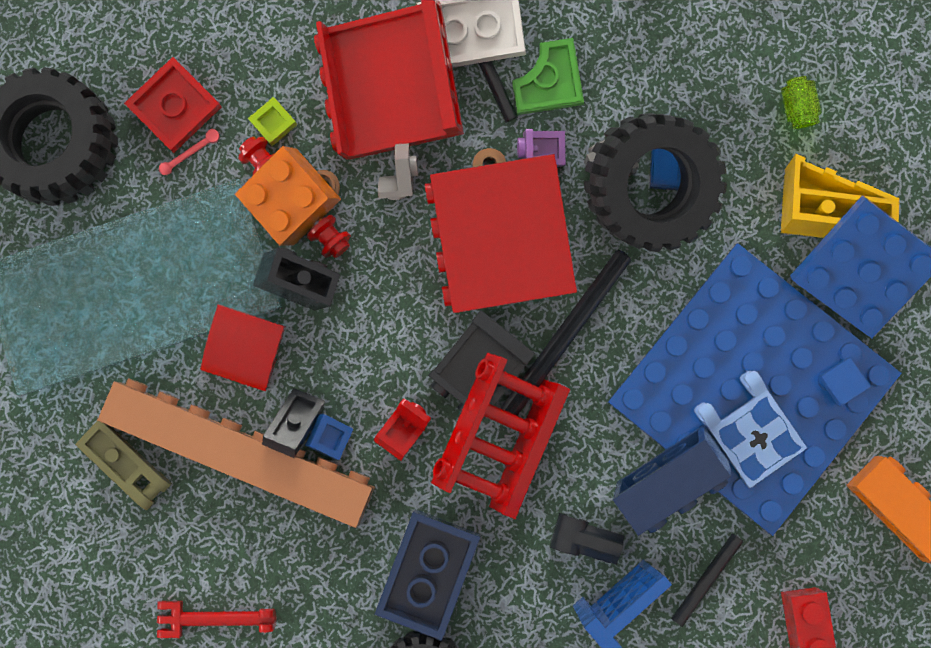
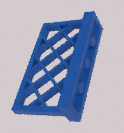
M642 560L592 606L582 597L573 605V608L583 627L601 648H622L615 635L672 584L663 574Z

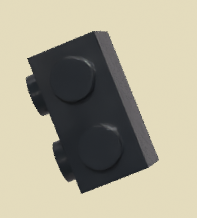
M278 247L263 254L253 286L315 311L331 306L340 274L328 269V266L321 262L308 261L297 256V253L290 249Z

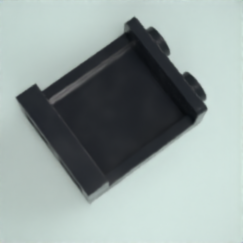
M480 310L467 330L437 367L429 373L428 376L434 380L430 387L445 399L449 394L454 396L461 402L457 408L462 412L476 379V368L487 353L508 359L503 371L516 377L533 358L535 353ZM497 384L490 404L495 405L508 388Z

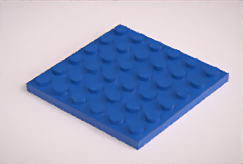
M737 243L618 388L608 403L666 450L704 425L694 412L695 407L699 404H711L720 420H723L754 397L740 381V376L747 371H756L807 449L751 488L746 486L729 461L731 477L727 479L729 483L718 493L768 534L773 536L902 373ZM851 357L871 387L843 406H837L818 377L844 359Z

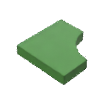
M573 38L540 43L539 58L534 68L525 76L512 80L517 115L584 105Z

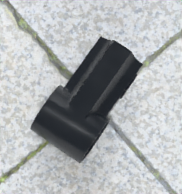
M559 513L549 547L575 556L582 554L617 565L622 553L625 536L589 525V522L586 520L572 518L566 514Z

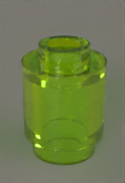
M799 76L787 80V86L781 89V95L787 122H791L792 129L806 128L820 123L819 115L822 111L815 81L807 80V76Z

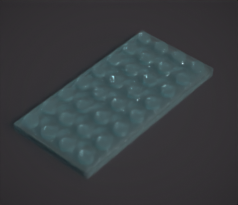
M236 179L0 258V339L17 395L24 396L208 334L218 304L256 317L282 309L279 296L253 286L265 252L253 215L235 195L243 186L241 180Z

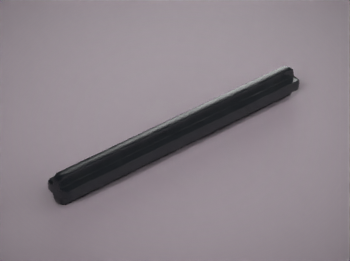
M621 250L615 251L523 376L522 380L537 387L541 385L631 262V258ZM512 391L501 406V409L518 416L530 398Z

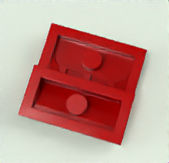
M218 304L207 338L200 370L266 391L277 361L276 355L286 326Z

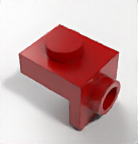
M403 398L373 441L402 461L424 432L431 418L419 404L409 402Z

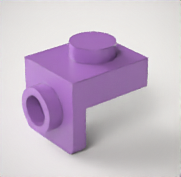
M525 129L523 138L517 139L518 159L555 154L557 167L566 165L565 131H533V129Z

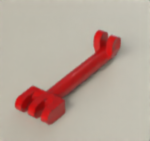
M157 601V609H171V615L157 616L158 624H171V629H158L157 638L182 637V626H259V632L263 633L273 632L276 626L275 609L183 612V601Z

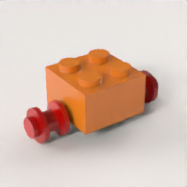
M253 136L248 138L239 148L241 153L238 159L242 164L250 162L255 169L252 174L253 176L235 193L236 197L279 246L295 245L309 231L307 238L310 241L319 240L324 246L321 254L325 258L331 255L337 258L342 255L350 246L347 241L351 235L347 231L339 233L334 227L336 218L333 215L323 218L341 198L298 149L282 146L276 153L270 155L266 150L268 141L264 137L256 139Z

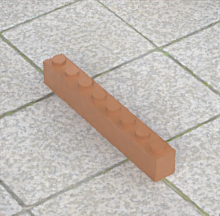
M128 378L126 384L113 382L97 421L357 528L360 525L375 488L368 484L369 477L352 470L349 476L336 471L338 464L321 457L318 458L317 462L304 458L306 451L299 449L295 458L263 446L262 439L264 433L254 431L253 436L241 432L242 425L235 421L223 418L220 423L210 419L209 415L211 412L191 404L188 410L178 406V398L160 391L158 396L145 392L148 386Z

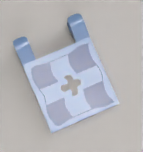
M747 371L740 376V381L754 398L723 420H720L715 409L709 403H701L694 409L698 418L712 434L748 488L753 487L807 449L756 371Z

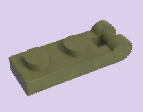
M96 421L75 444L135 503L145 510H148L155 503L154 498L160 491L165 492L172 485L161 472L155 469L118 432L100 421ZM143 476L150 482L144 490L136 484Z

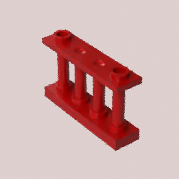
M487 353L476 368V379L443 456L438 459L434 466L431 483L451 493L456 482L490 496L492 500L489 507L505 516L516 519L570 389L548 380H544L537 387L503 371L508 359ZM497 384L532 399L533 404L527 418L523 419L490 404ZM483 417L519 432V437L512 451H508L475 436ZM469 449L505 464L504 472L497 484L461 469Z

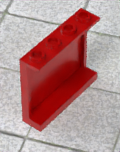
M421 0L419 5L327 27L321 21L316 22L318 34L314 36V42L317 52L322 56L323 67H320L319 72L324 87H327L328 99L325 100V109L329 119H332L334 132L330 133V140L333 150L337 154L349 160L395 150V144L409 143L410 147L464 134L442 5L439 0Z
M555 154L430 174L431 183L425 184L428 204L435 203L437 217L430 218L433 238H441L443 251L436 252L439 273L446 272L448 285L442 286L445 307L452 306L453 313L577 293Z

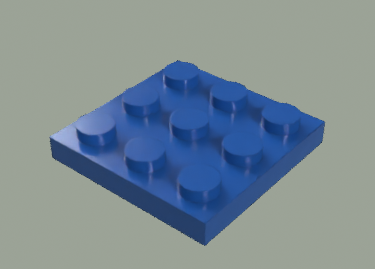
M862 195L794 270L790 277L795 283L872 339L931 277V247Z

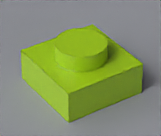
M274 96L248 118L271 146L275 145L297 126L296 121Z

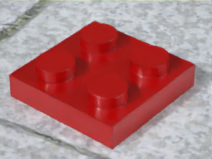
M174 57L124 103L173 153L222 108L219 102Z

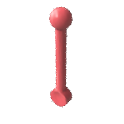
M214 129L208 130L204 139L170 162L161 163L159 165V172L162 175H169L173 167L209 143H216L220 138L218 131Z

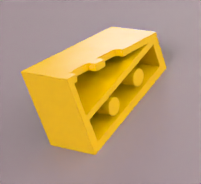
M798 154L794 155L785 168L781 233L824 238L862 195L899 222V198L863 182L857 181L854 183L836 175L837 171L828 167L824 170L805 161V157Z

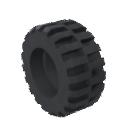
M44 67L41 69V73L35 68H28L22 71L23 76L19 77L15 73L10 74L4 78L6 83L0 86V185L2 188L27 201L36 204L43 202L48 206L59 205L60 200L68 204L78 201L77 193L79 192L86 196L95 190L92 184L96 180L103 182L108 176L103 171L106 164L113 166L116 158L110 152L111 147H118V137L111 131L116 129L114 118L108 114V107L83 82H80L66 72L59 73L56 69ZM47 111H66L71 118L72 134L65 151L50 163L39 166L27 164L22 154L21 145L23 134L29 123L38 115Z
M645 113L640 114L637 118L628 117L621 120L620 127H611L604 133L606 140L603 143L597 142L592 149L596 153L594 161H587L585 171L590 173V180L584 181V189L591 197L587 201L590 211L596 213L597 222L607 229L611 235L638 249L645 248L648 251L660 252L662 247L668 250L680 248V241L682 240L687 243L693 242L698 238L696 231L700 228L706 231L713 223L709 219L713 212L719 214L723 205L718 202L720 193H726L727 183L721 181V174L726 173L725 162L719 161L716 158L721 154L718 145L708 141L710 135L703 128L695 127L694 122L684 118ZM653 149H664L674 155L680 168L681 179L678 192L671 203L664 209L653 214L640 213L633 208L628 197L627 184L629 174L637 160L645 153Z

